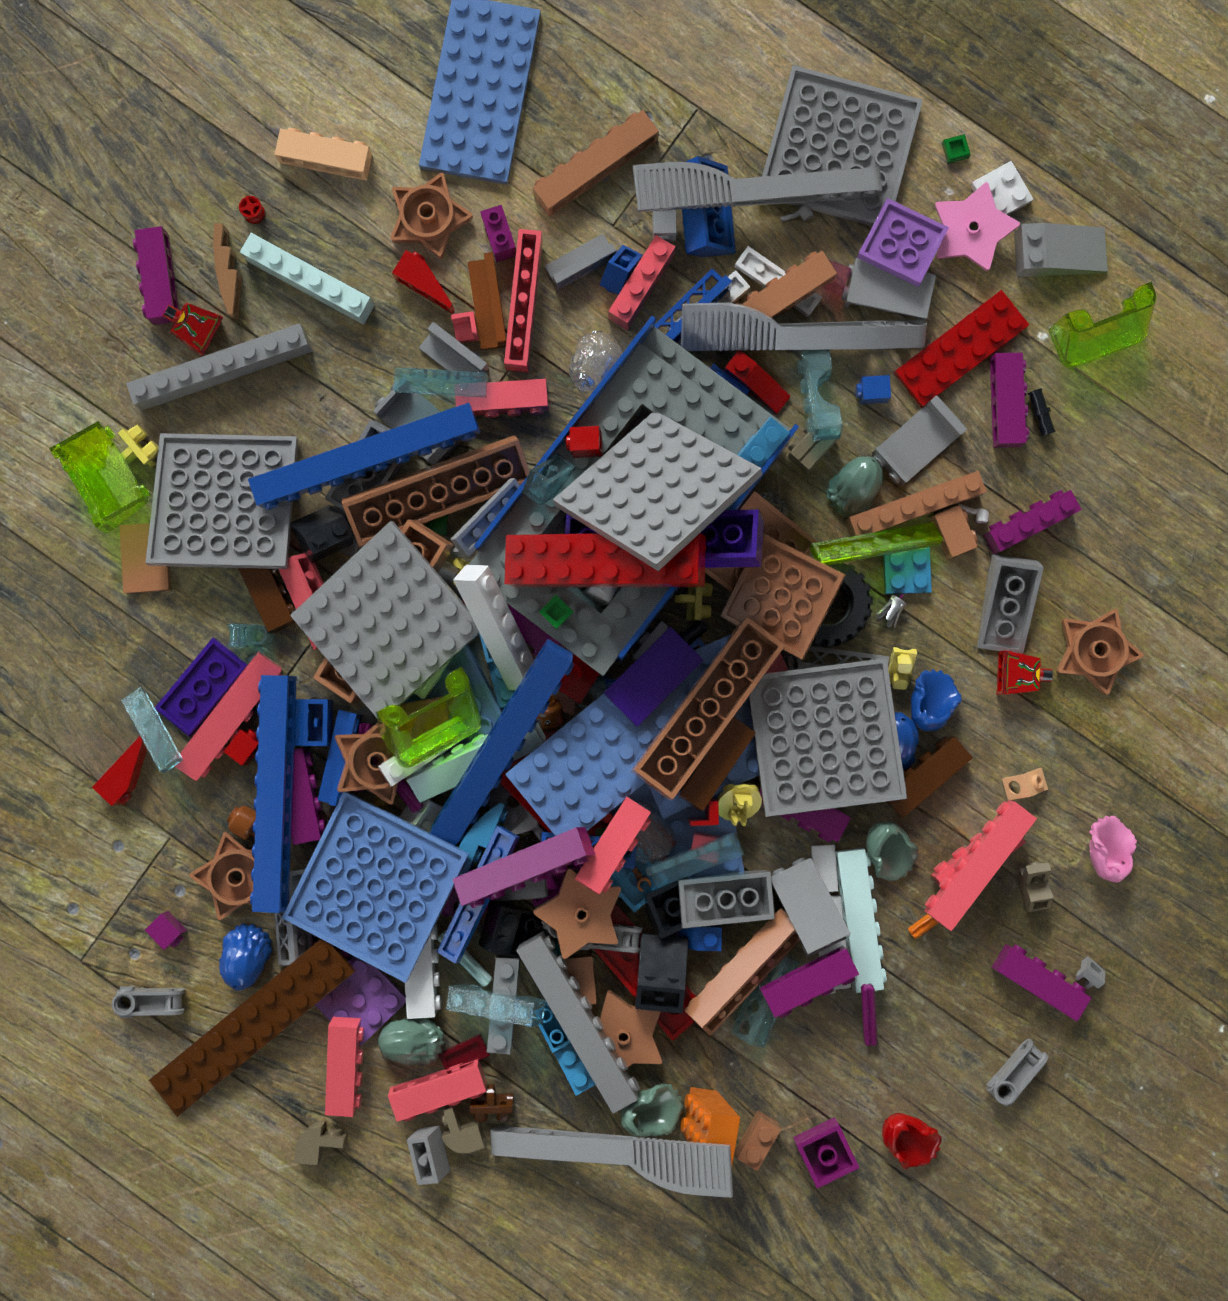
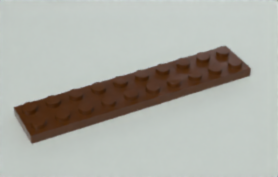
M320 939L148 1081L178 1117L350 977L356 970L338 947Z

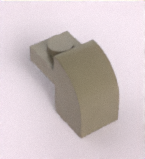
M1034 862L1025 866V868L1019 869L1020 888L1027 912L1051 908L1054 897L1048 883L1052 871L1049 862Z
M446 1105L442 1114L444 1127L449 1128L444 1130L442 1135L445 1145L452 1151L462 1154L485 1148L487 1141L481 1122L472 1121L462 1125L456 1105Z
M318 1121L311 1124L297 1141L294 1163L318 1165L322 1159L323 1147L343 1148L347 1143L348 1132H342L340 1128L325 1130L326 1121Z

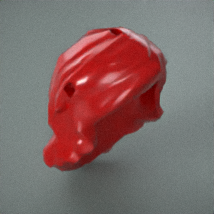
M895 1113L890 1115L882 1125L883 1143L889 1149V1152L898 1159L903 1169L928 1165L931 1159L937 1157L936 1152L940 1151L939 1145L942 1142V1136L938 1134L937 1129L930 1127L923 1120L903 1113Z

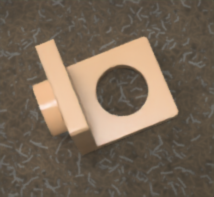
M1042 768L1002 778L1008 800L1031 797L1048 790ZM1012 781H1016L1020 785V792L1018 794L1014 793L1010 788Z

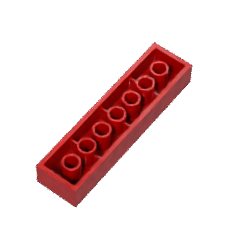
M699 533L666 565L657 571L600 534L506 535L504 584L513 587H705L706 536Z

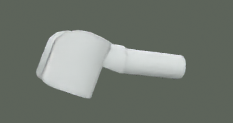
M959 504L961 509H964L967 513L976 515V523L986 524L988 522L989 512L986 509H974Z

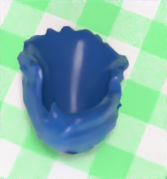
M934 669L931 672L924 670L920 672V676L916 679L915 688L911 696V719L919 729L923 731H936L946 726L948 719H950L955 709L961 703V694L958 692L954 680L949 674H944L942 670L938 672Z
M895 712L902 767L907 769L915 762L916 747L919 744V733L913 720L902 712Z
M243 923L240 926H236L235 930L228 932L223 938L219 971L225 984L235 991L245 990L253 986L264 970L265 962L270 958L272 953L271 939L267 932H263L262 927L256 928L254 924L248 926Z

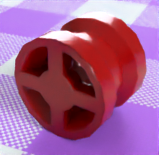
M255 196L242 198L239 203V211L242 216L251 224L260 223L265 217V209L259 199Z

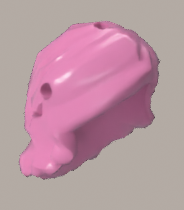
M1105 816L1103 819L1098 818L1097 822L1092 824V830L1089 831L1092 836L1089 842L1090 859L1098 876L1118 883L1132 872V854L1135 852L1137 840L1131 830L1127 829L1116 816Z

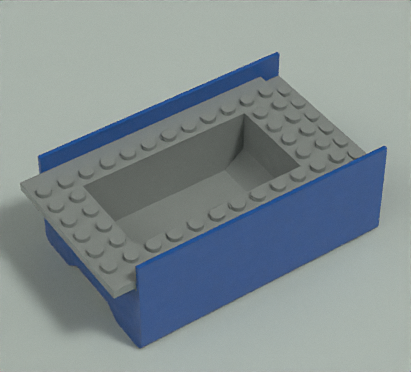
M653 316L649 318L475 543L474 547L478 553L469 564L489 566L506 603L602 676H604L615 660L620 664L624 661L679 587H618L611 601L601 607L582 595L586 587H513L504 584L506 535L562 534L565 531L567 513L555 507L553 499L601 458H574L570 450L566 448V436L570 435V427L599 426L602 431L604 455L652 412H658L737 455L751 436L755 435L771 416L790 433L761 467L762 476L740 495L729 509L725 510H737L750 492L757 487L786 449L799 428L795 424L790 429L747 396L750 390L714 363L709 368L655 327L656 318ZM555 595L574 611L558 629H555L539 613Z

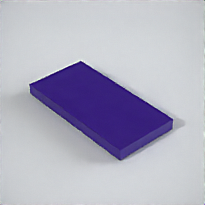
M669 627L603 694L638 727L703 659Z
M213 637L154 709L188 737H192L248 664Z

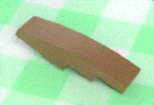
M214 223L213 250L219 289L228 315L234 321H238L243 277L238 270H234L236 254L231 247H228L229 231L224 224Z

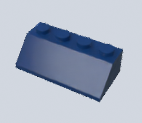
M700 156L686 161L706 165L728 174L727 165ZM730 205L727 207L715 206V208L703 207L700 209L690 208L682 210L686 254L698 257L733 255L736 253L732 207Z

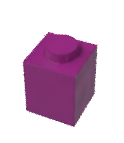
M169 911L161 913L145 931L165 950L169 947L173 949L184 940L182 935L187 929Z

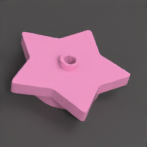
M985 182L964 201L935 203V209L941 224L949 227L938 248L936 258L943 259L963 256L985 271H989L996 244L1017 229L1020 222L996 209L988 182ZM975 224L978 226V229L973 231L969 228V225Z

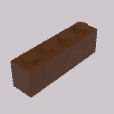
M238 568L268 632L274 634L296 623L290 616L296 608L286 598L288 591L283 582L279 583L276 577L279 574L277 569Z
M733 717L679 790L677 796L697 810L703 811L756 732Z
M944 736L935 744L936 749L931 753L927 751L918 758L919 763L914 768L910 766L903 771L907 799L885 801L898 817L904 818L973 758L956 737L947 738Z

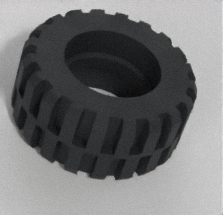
M823 558L818 561L846 574L840 588L846 595L848 607L844 617L837 623L821 624L812 644L816 645V647H834L854 639L866 627V621L871 617L872 613L870 605L873 604V597H870L869 594L871 590L869 583L866 584L863 580L865 576L862 572L858 573L855 570V566L845 564L844 560Z

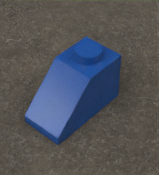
M622 245L609 260L599 285L608 292L619 295L643 255Z
M721 925L684 928L673 935L674 937L688 938V949L721 951Z

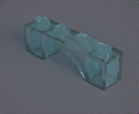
M829 349L802 351L801 360H797V372L802 374L800 391L805 393L806 398L803 399L804 413H808L809 419L806 420L807 432H811L813 441L840 439L843 428L840 408L826 402L818 392V388L830 381L832 362Z
M461 983L449 986L446 1010L533 1027L543 1023L546 1000L525 995L496 994L485 991L479 986Z

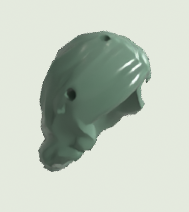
M869 456L856 457L829 481L826 498L831 502L830 506L836 508L835 511L837 513H842L847 518L868 511L873 506L874 497L879 493L883 482L882 468L876 458Z
M891 821L875 823L869 829L866 848L868 857H870L871 862L875 866L876 877L888 881H898L900 877H906L907 872L913 870L912 866L916 863L919 856L918 847L915 843L910 841L909 836L900 826Z
M405 1018L400 1021H392L382 1029L377 1041L380 1051L385 1058L405 1065H418L422 1067L437 1061L438 1054L442 1053L441 1047L444 1046L442 1040L444 1034L441 1028L437 1027L430 1018Z
M661 1083V1085L643 1090L638 1093L637 1101L622 1108L621 1126L630 1135L636 1137L666 1136L671 1134L676 1128L675 1125L680 1115L683 1113L682 1096H678V1090H673L671 1084L663 1085Z

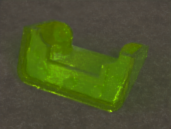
M1152 282L1136 288L1130 298L1121 302L1123 310L1112 317L1093 323L1090 314L1080 309L1067 313L1049 329V333L1062 364L1069 368L1078 367L1143 341L1148 335L1157 298Z
M97 421L50 447L49 450L55 459L59 458L63 470L70 476L89 508L88 512L92 515L90 519L95 527L107 534L149 502L147 497L151 495L144 484L140 485L113 441V438L116 436L109 425L104 427L100 421Z
M462 667L447 675L445 686L449 692L448 695L407 716L405 711L398 705H389L376 712L380 735L400 766L404 768L413 767L480 729L481 715L469 678Z

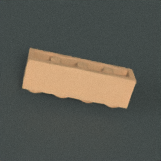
M280 128L275 149V156L281 164L366 181L372 160L371 150L363 142H346L340 137L326 138L316 132H311L310 134L301 133L300 130L295 128H288V130Z

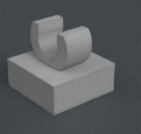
M1087 956L1081 961V969L1076 973V980L1078 981L1085 977L1087 979L1085 982L1086 989L1091 988L1093 985L1099 989L1105 984L1106 971Z

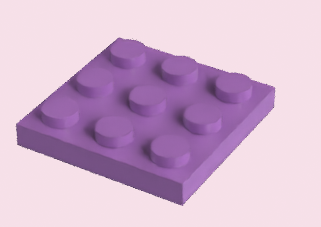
M887 198L857 258L919 287L949 227Z
M353 956L349 962L356 972L315 1005L330 1021L333 1017L361 1018V1027H364L363 1042H360L361 1046L406 1003V995L382 970Z

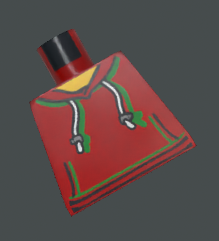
M189 303L184 304L181 311L168 304L162 315L174 323L170 333L199 356L204 355L223 319L221 315Z
M1006 650L998 652L996 695L1039 691L1040 682L1052 681V669L1041 668L1040 658Z

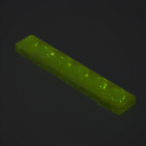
M931 522L816 542L811 544L809 550L814 559L826 565L938 546L943 538L934 523Z

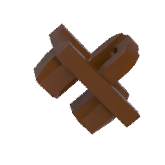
M488 1084L487 1094L471 1099L470 1114L474 1115L475 1122L487 1121L488 1114L492 1113L497 1114L499 1122H508L510 1113L513 1110V1093L496 1094L495 1084Z

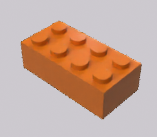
M690 1087V1092L686 1094L684 1102L686 1115L682 1118L680 1125L682 1134L688 1142L730 1145L732 1166L740 1116L718 1091Z

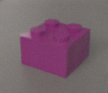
M835 1117L793 1137L816 1188H820L859 1169L858 1163Z

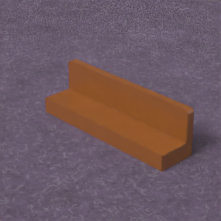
M493 252L484 253L483 260L468 262L481 350L506 347L507 341Z

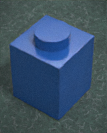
M890 375L862 377L855 387L856 398H860V404L887 403L891 399Z

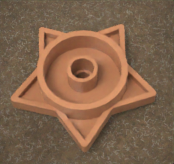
M442 172L425 185L414 188L392 187V192L400 212L390 237L392 243H420L439 259H442L450 233L473 219L472 213L450 199L445 176Z
M1112 609L1092 622L1068 618L1061 620L1067 649L1056 669V673L1085 676L1103 695L1110 693L1118 671L1122 667L1144 656L1122 633L1118 609ZM1095 646L1098 648L1097 654L1095 653Z
M389 716L382 722L378 721L365 734L335 735L336 743L345 762L337 791L346 792L367 789L387 804L392 805L398 783L390 786L378 766L406 747L397 742ZM373 756L378 760L374 766L370 764V759Z
M226 831L222 835L214 859L189 874L190 878L212 893L219 921L243 904L251 905L250 896L253 892L251 872L254 868L252 849H247ZM239 871L242 874V878L240 880L234 879V872Z
M568 867L558 894L533 910L537 917L556 930L563 959L568 958L587 943H618L610 914L621 891L619 886L611 885L606 893L601 891L597 895L575 881L577 873ZM583 910L586 912L582 918H577L579 911Z
M608 990L600 1020L604 1026V1034L606 1037H611L615 1044V1052L618 1057H622L625 1060L627 1067L633 1063L661 1064L662 1056L653 1036L660 1011L635 1009V1006L629 1005L615 993ZM621 1033H625L628 1035V1037L622 1038L619 1035Z

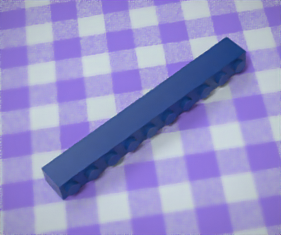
M466 403L249 478L248 482L256 505L269 510L278 507L279 502L299 500L302 494L308 492L309 495L323 491L322 487L342 485L345 483V479L351 477L354 480L366 476V472L375 470V472L383 471L389 468V464L395 462L403 464L410 461L412 456L419 455V457L429 455L432 453V449L441 447V449L454 446L455 441L463 439V442L476 438V434L481 432L470 403Z
M547 639L432 823L430 834L454 846L458 842H462L468 832L466 830L468 825H473L479 816L477 811L480 806L485 807L491 796L489 792L492 788L496 789L502 779L501 773L504 769L508 770L514 760L513 754L515 751L520 752L526 741L524 737L527 732L532 733L538 722L536 718L539 713H545L550 703L548 699L552 694L556 695L562 685L560 680L564 674L568 676L574 666L572 652Z
M261 675V680L258 684L260 704L257 708L259 727L257 728L256 737L259 743L255 756L258 770L255 776L257 796L254 800L256 821L253 824L255 844L252 848V856L254 858V868L251 872L253 892L250 896L252 912L281 913L286 910L289 904L297 676Z

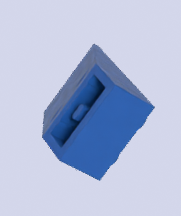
M296 699L294 746H330L333 733V700Z

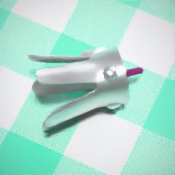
M891 595L888 603L876 613V619H881L888 612L886 620H888L887 627H891L895 621V628L901 611L907 606L902 600L904 595H901L900 598Z

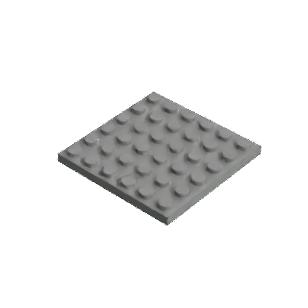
M793 65L762 177L878 168L880 170L882 194L876 197L787 203L798 207L807 205L813 211L873 226L886 199L888 198L896 202L923 100Z
M652 412L553 499L555 507L659 571L762 476V470L755 464L658 412Z
M160 433L145 563L148 566L287 569L293 502L285 500L279 502L278 507L265 510V507L257 506L248 479L297 462V436Z
M390 521L290 615L380 722L384 721L479 634V630L466 605L393 521Z
M886 658L764 674L750 693L749 704L753 731L756 732L754 740L765 817L907 799Z

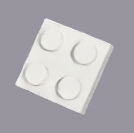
M1012 161L973 181L970 185L975 192L985 182H988L996 209L1006 215L1033 201L1032 195Z

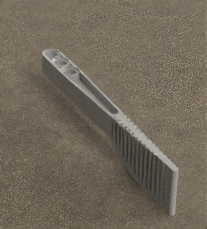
M691 162L633 165L638 212L700 209L703 207L715 208V206L727 207L728 205L734 207L871 198L882 194L880 170L878 168L734 179L715 168Z
M732 303L682 304L681 347L686 351L922 348L925 346L927 322L921 320L779 324L763 312L744 305Z
M499 1126L490 1129L491 1154L495 1156L629 1165L647 1180L671 1191L700 1196L733 1197L730 1145Z

